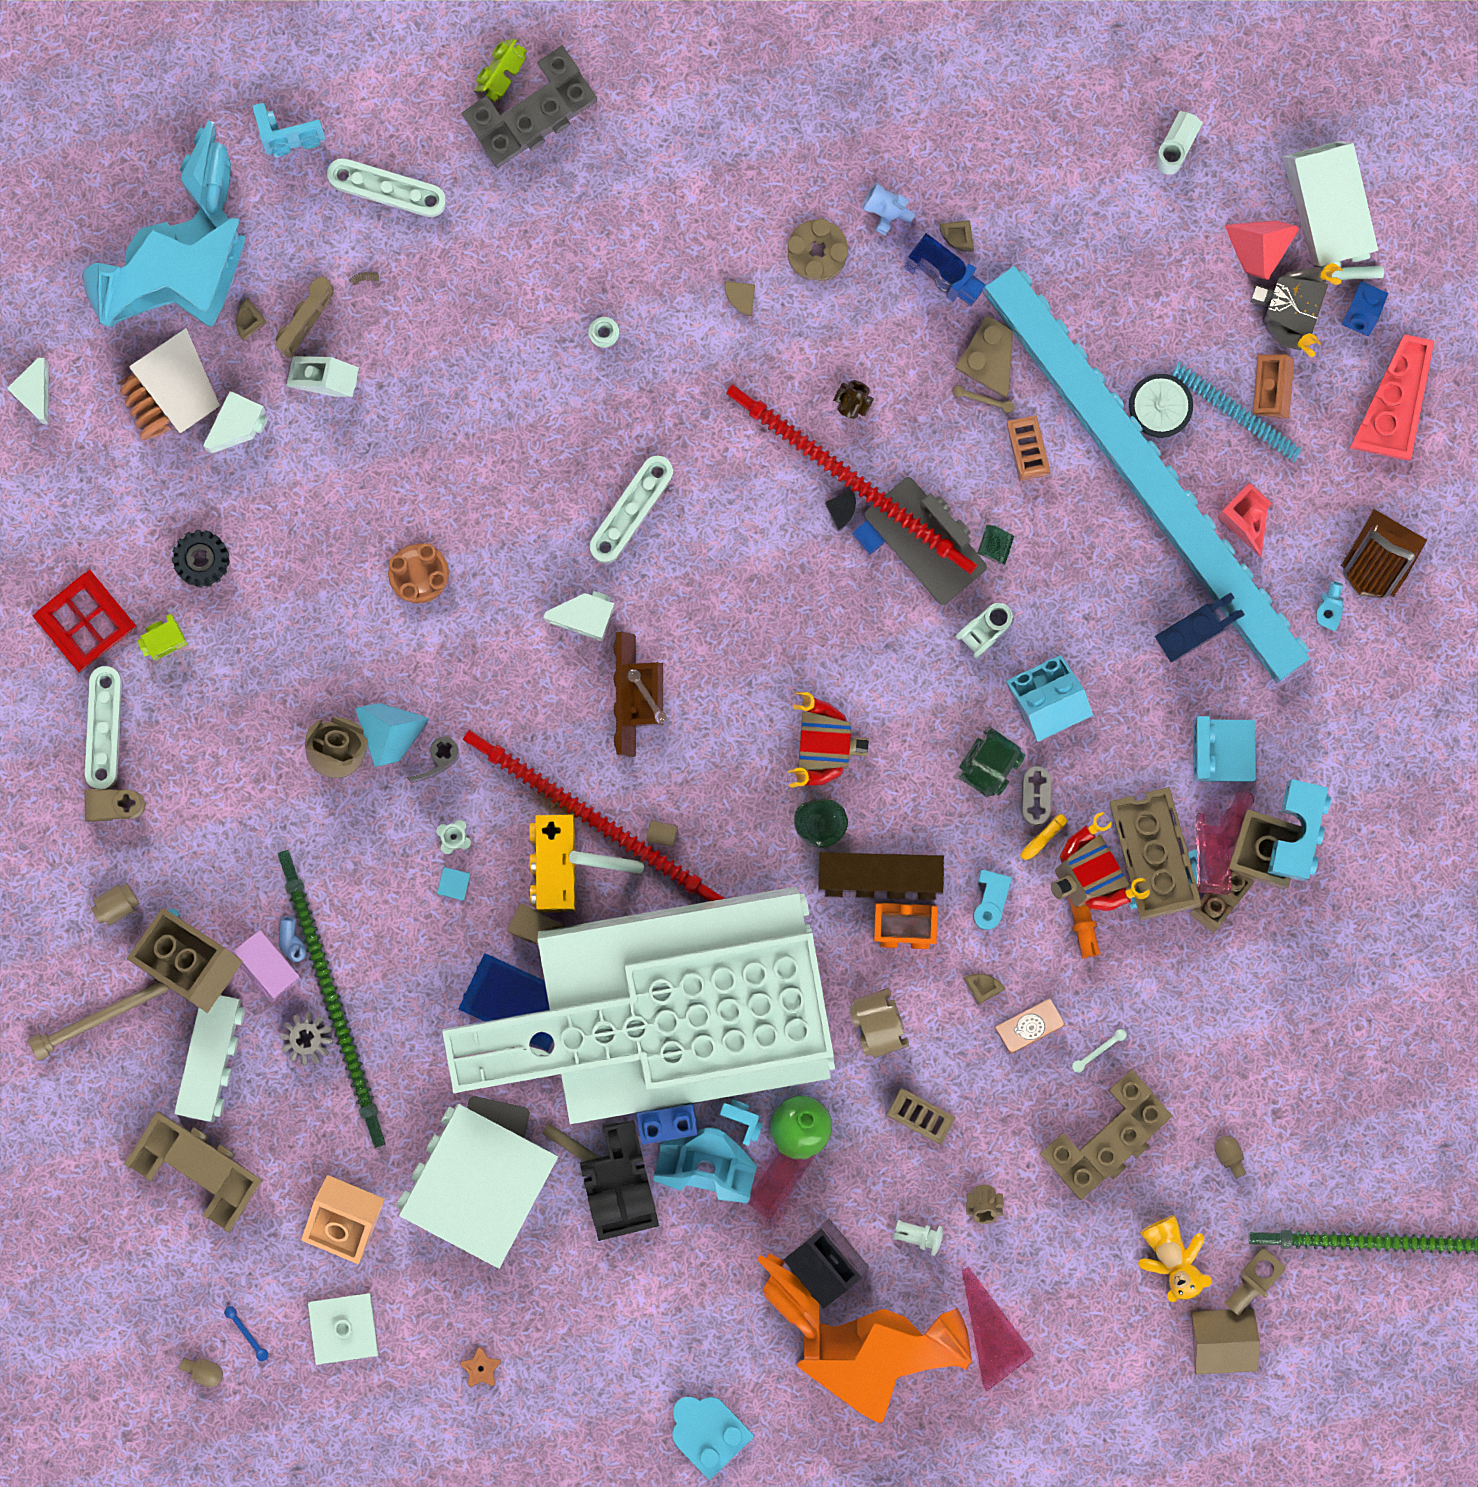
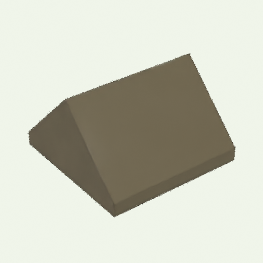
M1254 1308L1244 1309L1239 1316L1231 1309L1191 1311L1195 1375L1258 1371L1260 1338Z

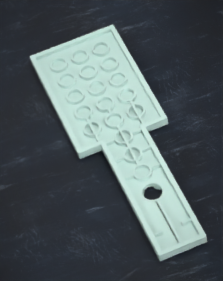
M812 931L625 965L630 996L442 1030L453 1093L636 1060L642 1061L646 1089L652 1090L834 1057ZM538 1032H546L554 1039V1049L546 1056H538L530 1049V1039Z

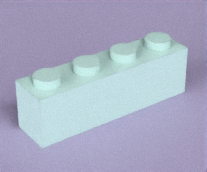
M220 995L208 1013L198 1007L174 1114L214 1122L215 1117H221L225 1099L220 1098L222 1086H228L232 1071L231 1068L227 1067L229 1055L235 1056L238 1046V1038L234 1037L236 1025H242L245 1015V1007L241 1006L242 1000Z

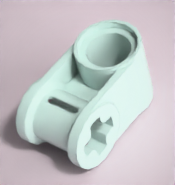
M994 603L980 616L966 625L955 637L957 640L962 639L974 652L973 657L978 659L1009 628L1013 618L1012 611L1006 604ZM995 610H1001L1006 614L1007 622L1002 626H996L990 621V614Z

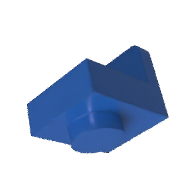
M1360 281L1350 307L1342 321V325L1363 335L1370 336L1381 315L1389 293Z

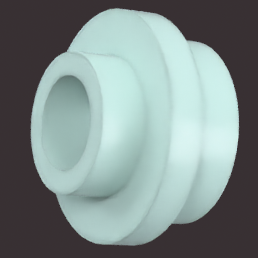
M599 317L590 324L589 338L594 345L607 348L618 340L619 328L613 319ZM601 328H607L610 334L608 337L602 338L598 335V331Z

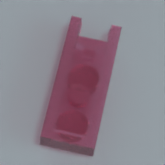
M1197 813L1198 892L1228 895L1231 891V870L1228 869L1230 864L1229 816L1222 815L1220 817V826L1205 824L1204 813Z
M779 1152L750 1193V1200L747 1204L770 1220L816 1155L803 1160L792 1159Z

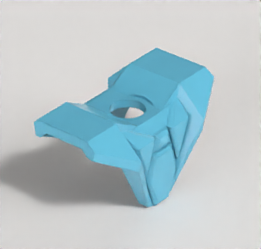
M713 1127L697 1130L698 1135L667 1140L661 1143L653 1181L680 1191L685 1186L713 1191L717 1193L718 1200L749 1202L757 1165L725 1132ZM702 1162L711 1163L715 1169L714 1174L698 1171V1164Z

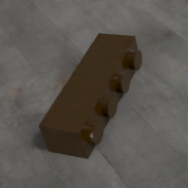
M819 853L818 891L825 892L824 897L842 898L843 892H856L855 898L869 899L874 898V893H887V899H905V894H918V900H936V894H943L944 855Z

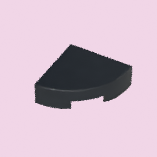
M852 490L825 502L838 531L846 527L854 515L856 497Z

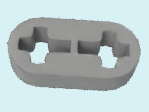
M1040 766L1028 769L1022 781V817L1028 824L1037 826L1046 822L1051 809V775L1048 770ZM1035 772H1039L1040 778H1045L1046 781L1040 785L1039 794H1034V784L1028 781V778H1032ZM1034 798H1039V808L1045 811L1044 814L1039 816L1038 820H1034L1033 814H1028L1027 809L1033 807Z

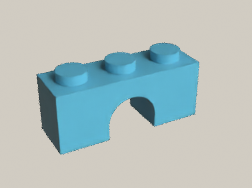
M1293 779L1287 782L1281 812L1295 816L1301 823L1302 833L1300 838L1293 843L1280 840L1274 842L1268 873L1306 881L1310 875H1315L1318 865V857L1314 856L1316 844L1321 845L1325 832V827L1320 826L1323 814H1328L1331 804V796L1327 795L1328 787Z

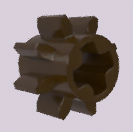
M851 380L848 385L844 382L841 384L833 401L839 403L837 410L840 414L847 418L855 419L859 414L862 416L866 415L874 398L868 396L870 389L866 384L857 380Z

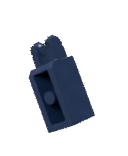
M1232 593L1225 595L1212 604L1204 605L1155 636L1170 662L1179 660L1227 630L1225 627L1245 615L1242 609L1232 612L1222 621L1217 615L1216 610L1227 606L1235 599Z

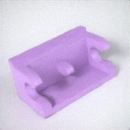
M261 930L233 951V954L243 961L240 967L271 1004L296 984L295 982L300 978Z

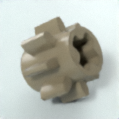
M979 1185L973 1189L972 1193L966 1194V1214L973 1215L976 1222L989 1224L997 1219V1215H1003V1193L996 1194L994 1187Z

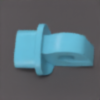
M1331 581L1328 592L1321 594L1323 602L1317 607L1316 617L1320 625L1336 632L1343 612V598L1340 597L1343 584ZM1331 610L1333 614L1330 617H1326L1324 612Z

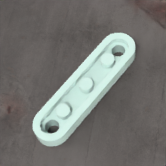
M344 158L333 161L327 170V177L331 186L345 193L426 217H436L446 207V198L442 189L426 182ZM342 171L349 173V177L345 181L338 179V174ZM430 197L437 200L433 207H428L425 204V201Z
M652 456L645 461L591 539L590 551L595 560L600 563H611L618 558L670 483L673 476V468L668 459L663 456ZM654 468H661L664 473L662 477L655 478L652 475V470ZM609 543L612 547L611 551L602 553L599 549L600 545Z
M101 666L95 669L89 680L85 779L94 789L111 788L115 784L118 774L122 679L120 674L109 666ZM105 677H109L112 680L109 688L101 686V681ZM105 769L107 771L106 779L98 780L96 777L97 772Z

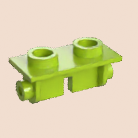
M516 39L505 40V42L501 41L492 53L494 59L490 66L484 67L476 78L478 85L474 91H487L485 96L492 102L501 99L512 80L503 75L505 70L516 76L527 59L525 56L527 50L520 45H517L515 48L513 47L517 41Z

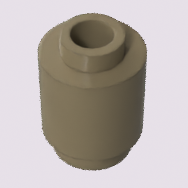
M128 883L121 887L118 884L93 899L95 906L91 910L100 924L106 922L110 926L134 912V907L140 903Z

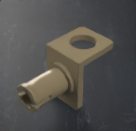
M1262 1248L1239 1273L1243 1283L1224 1303L1239 1316L1256 1295L1259 1297L1262 1295L1265 1298L1268 1296L1266 1291L1285 1271V1266L1265 1248ZM1262 1260H1268L1273 1264L1274 1271L1268 1278H1261L1256 1274V1265Z

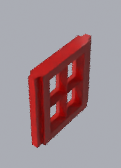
M90 569L32 615L78 673L86 669L137 627ZM83 589L98 605L86 617L71 600ZM65 603L80 620L68 631L65 630L53 615ZM101 611L117 628L104 639L89 622ZM83 626L87 628L98 642L86 654L71 637Z

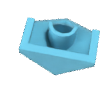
M382 703L361 706L355 709L361 728L364 730L363 734L368 740V748L375 767L400 761L430 719Z

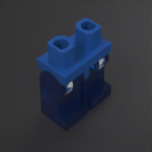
M925 233L910 253L904 265V269L912 275L920 269L932 278L939 290L948 293L947 298L953 303L959 297L969 306H972L986 285L974 276L977 268L970 263L965 266L958 256L927 233Z
M694 1103L635 1113L642 1145L698 1135Z

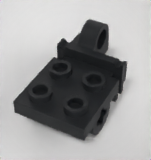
M634 1120L603 1126L610 1155L580 1162L582 1177L591 1175L589 1178H584V1185L598 1241L659 1226L645 1164L636 1166L637 1163L644 1161Z

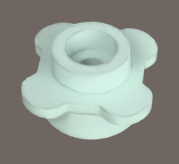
M456 820L454 824L447 826L441 824L438 826L436 833L441 837V850L443 853L451 854L453 850L460 848L466 850L470 847L471 841L466 836L465 829L467 826L464 821ZM452 834L457 836L455 840L451 839Z

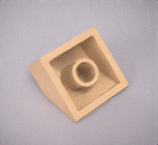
M327 1175L314 1200L301 1240L359 1264L385 1199Z

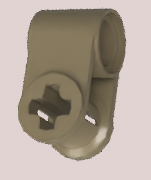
M84 790L85 821L87 822L133 819L139 817L145 810L146 803L144 797L133 790ZM129 797L136 802L135 806L130 807V812L127 808L123 807V802H127Z
M519 903L506 931L527 942H533L538 945V931L564 926L544 916L543 913Z

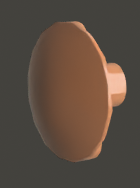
M418 543L407 545L389 560L388 577L390 586L395 594L406 602L416 604L430 602L440 596L447 586L449 578L448 563L442 553L431 544Z

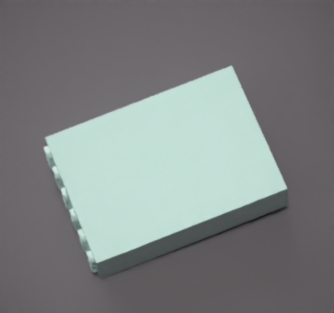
M797 887L538 931V945L549 1008L554 1010L630 996L625 965L811 932L810 924L805 925L803 917L809 916L805 894H800ZM834 1057L652 1090L646 1089L641 1060L561 1074L569 1122L574 1124L831 1079L830 1070L835 1069Z

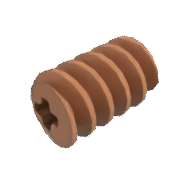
M135 374L125 377L118 382V385H123L120 389L122 396H128L125 400L126 406L133 407L130 411L131 417L138 418L135 422V427L143 429L139 435L142 440L152 439L171 429L167 425L170 420L167 416L163 415L162 409Z

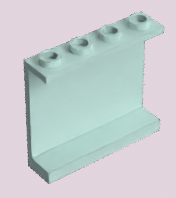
M456 1104L454 1108L449 1106L440 1122L445 1125L440 1136L434 1134L425 1150L430 1155L425 1164L418 1163L411 1176V1179L415 1181L410 1192L404 1190L397 1202L396 1207L400 1209L398 1216L500 1269L558 1156L460 1104Z

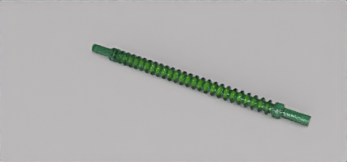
M290 851L277 853L287 882L284 884L286 893L291 894L289 901L294 902L292 910L297 911L294 917L300 920L297 926L302 927L303 931L300 932V935L305 936L303 943L308 945L306 952L311 954L308 959L314 962L311 968L316 969L317 973L314 974V977L319 978L317 986L322 987L319 993L325 996L322 1002L327 1003L328 1007L325 1008V1011L330 1012L328 1019L333 1021L331 1028L336 1029L333 1035L339 1038L336 1044L341 1045L342 1049L339 1050V1053L344 1054L342 1062L347 1063L345 1070L350 1072L347 1078L353 1081L350 1087L355 1088L353 1095L358 1097L356 1104L361 1106L358 1110L360 1117L366 1121L374 1149L384 1146L386 1142L377 1118L379 1110L377 1104L372 1103L374 1096L369 1095L371 1087L366 1086L369 1080L363 1077L366 1071L361 1070L360 1066L363 1065V1062L358 1061L360 1054L355 1052L357 1045L352 1043L355 1037L349 1034L352 1029L347 1028L349 1020L344 1019L346 1011L341 1010L344 1004L338 1001L341 995L336 994L335 990L338 989V986L333 985L335 978L330 976L332 969L327 968L330 962L328 960L325 961L324 957L327 953L322 952L324 944L319 943L321 936L316 934L319 928L314 927L313 923L316 922V919L311 918L310 915L313 911L308 910L310 902L305 901L307 894L302 891L305 889L303 880L298 879Z
M1281 1230L1280 1233L1249 1232L1248 1235L1250 1245H1280L1281 1249H1291L1292 1246L1300 1249V1246H1304L1308 1250L1309 1246H1313L1314 1250H1317L1321 1246L1323 1250L1331 1247L1334 1251L1336 1247H1340V1250L1344 1251L1345 1247H1349V1250L1353 1251L1356 1247L1358 1251L1367 1248L1368 1252L1372 1248H1375L1377 1252L1384 1248L1385 1252H1389L1390 1249L1398 1252L1399 1249H1402L1406 1253L1408 1249H1411L1412 1253H1415L1419 1249L1421 1253L1429 1250L1432 1254L1434 1250H1438V1253L1442 1254L1443 1250H1447V1253L1451 1254L1454 1250L1456 1254L1464 1251L1468 1255L1470 1251H1473L1475 1255H1478V1236L1470 1239L1468 1235L1465 1236V1239H1461L1460 1235H1457L1456 1239H1453L1451 1235H1448L1447 1238H1443V1235L1434 1238L1433 1234L1429 1238H1426L1424 1234H1421L1419 1238L1416 1234L1408 1237L1406 1233L1402 1237H1399L1397 1233L1393 1237H1390L1389 1233H1385V1236H1381L1380 1233L1372 1236L1370 1232L1367 1233V1236H1363L1362 1232H1359L1358 1236H1355L1353 1232H1350L1349 1235H1345V1232L1336 1235L1335 1231L1331 1235H1327V1232L1323 1231L1320 1235L1318 1231L1310 1234L1308 1230L1304 1234H1301L1299 1230L1296 1233H1292L1291 1230Z

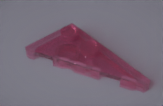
M967 1266L962 1270V1277L983 1388L989 1391L1035 1354Z

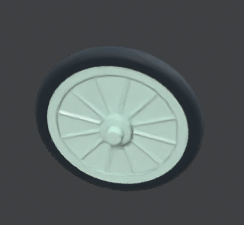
M1153 374L1138 382L1132 390L1129 398L1130 416L1135 417L1143 429L1142 432L1157 438L1170 437L1182 431L1189 423L1193 414V399L1188 387L1178 378L1168 374Z

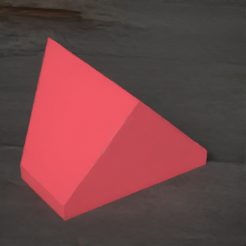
M1280 221L1225 225L1244 271L1251 276L1266 280L1270 278L1299 230L1296 225Z
M1249 483L1224 508L1217 518L1259 557H1262L1267 510L1272 503Z

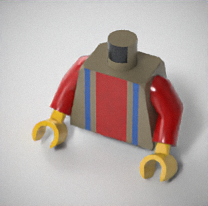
M796 692V695L802 697L803 703L802 705L793 704V709L807 712H802L798 768L788 770V773L796 775L797 782L790 783L789 787L795 788L803 785L822 786L842 775L843 770L848 768L849 755L867 757L869 738L851 737V723L847 722L846 716L828 702L814 698L809 692Z
M1101 812L1094 817L1092 825H1085L1067 840L1060 854L1062 864L1055 869L1058 880L1051 883V891L1057 899L1069 896L1076 907L1086 905L1089 909L1108 912L1131 902L1133 897L1138 899L1147 898L1150 890L1143 893L1135 891L1137 885L1146 882L1144 878L1135 879L1131 888L1126 889L1130 884L1101 834L1097 837L1095 836V833L1098 831L1108 830L1112 824L1110 822L1104 828L1097 825V818L1104 814V812Z

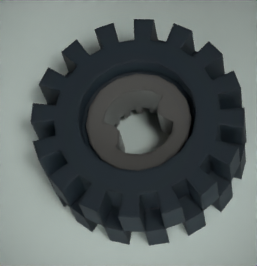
M195 530L194 533L188 532L183 539L179 538L177 547H174L172 551L174 553L172 563L180 578L187 584L194 585L197 588H202V586L210 587L213 583L220 582V578L226 575L227 566L230 564L229 552L222 540L216 534L214 535L206 530L205 532H201V530ZM199 551L207 552L206 558L208 563L203 567L194 565L196 563L194 554Z

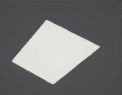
M186 328L129 366L179 433H182L220 406Z

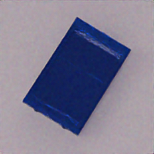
M484 953L480 963L477 965V970L466 993L463 994V1000L458 1008L485 1022L550 1010L545 980ZM538 1032L531 1037L530 1043L549 1051L554 1039L546 1032Z

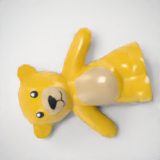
M1175 1215L1159 1220L1140 1231L1141 1236L1156 1252L1159 1261L1143 1258L1138 1261V1266L1146 1271L1169 1274L1170 1291L1167 1294V1299L1170 1302H1175L1178 1299L1188 1300L1194 1298L1201 1293L1203 1288L1209 1287L1212 1284V1278L1209 1275H1203L1192 1265L1204 1243L1205 1237L1202 1233L1194 1235L1188 1248L1185 1249L1179 1223Z

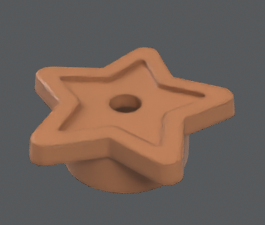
M479 1347L473 1359L461 1361L460 1365L469 1373V1387H473L480 1382L491 1386L495 1385L493 1372L501 1364L500 1359L488 1358L483 1348ZM479 1366L484 1367L482 1372L478 1371Z

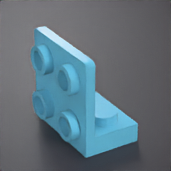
M265 103L252 106L261 141L267 155L273 154L274 157L284 156L291 153L290 149L302 146L303 149H311L321 144L320 141L326 140L320 120L279 130L273 110L267 111Z
M1197 716L1193 720V782L1255 781V721L1210 720V716Z

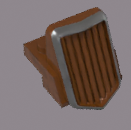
M1374 509L1341 564V567L1344 568V575L1359 596L1386 598L1391 595L1394 597L1406 580L1427 539Z

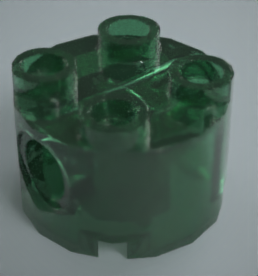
M989 726L983 731L987 737L984 740L979 737L976 739L959 766L963 771L956 773L958 779L975 788L986 798L993 797L995 794L998 796L1002 794L1009 783V780L1006 779L1012 768L1016 770L1026 754L1021 752V746Z

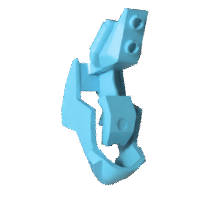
M208 120L205 128H199L194 138L196 146L191 155L187 154L180 168V171H182L181 180L185 191L199 209L194 218L173 226H169L167 222L138 230L127 247L125 266L122 268L94 263L84 269L82 273L84 289L102 325L113 327L122 320L170 303L177 304L208 327H212L215 324L228 295L246 237L243 235L238 236L237 228L240 219H228L223 212L224 204L227 203L231 162L226 146L217 142L215 144L216 129L214 122Z

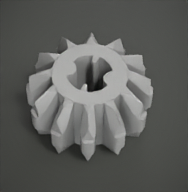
M307 1012L305 1014L304 1023H302L300 1016L296 1014L293 1016V1020L297 1026L294 1027L287 1022L283 1025L291 1033L290 1035L280 1034L279 1038L281 1040L290 1041V1044L284 1045L281 1050L282 1052H288L294 1049L289 1057V1060L292 1062L297 1060L301 1054V1065H307L308 1055L317 1064L320 1062L317 1051L325 1056L329 1054V1051L321 1046L323 1043L333 1044V1039L323 1038V1035L329 1033L332 1029L330 1026L319 1029L324 1020L320 1016L311 1024L312 1013ZM306 1030L307 1034L312 1032L314 1038L310 1040L311 1046L307 1048L305 1044L300 1045L298 1041L302 1039L301 1033Z

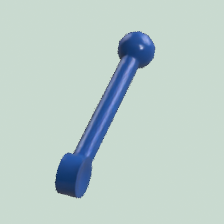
M228 1306L224 1311L225 1316L233 1320L257 1352L256 1358L259 1361L267 1360L269 1357L268 1351L259 1346L236 1315V1309L233 1306Z

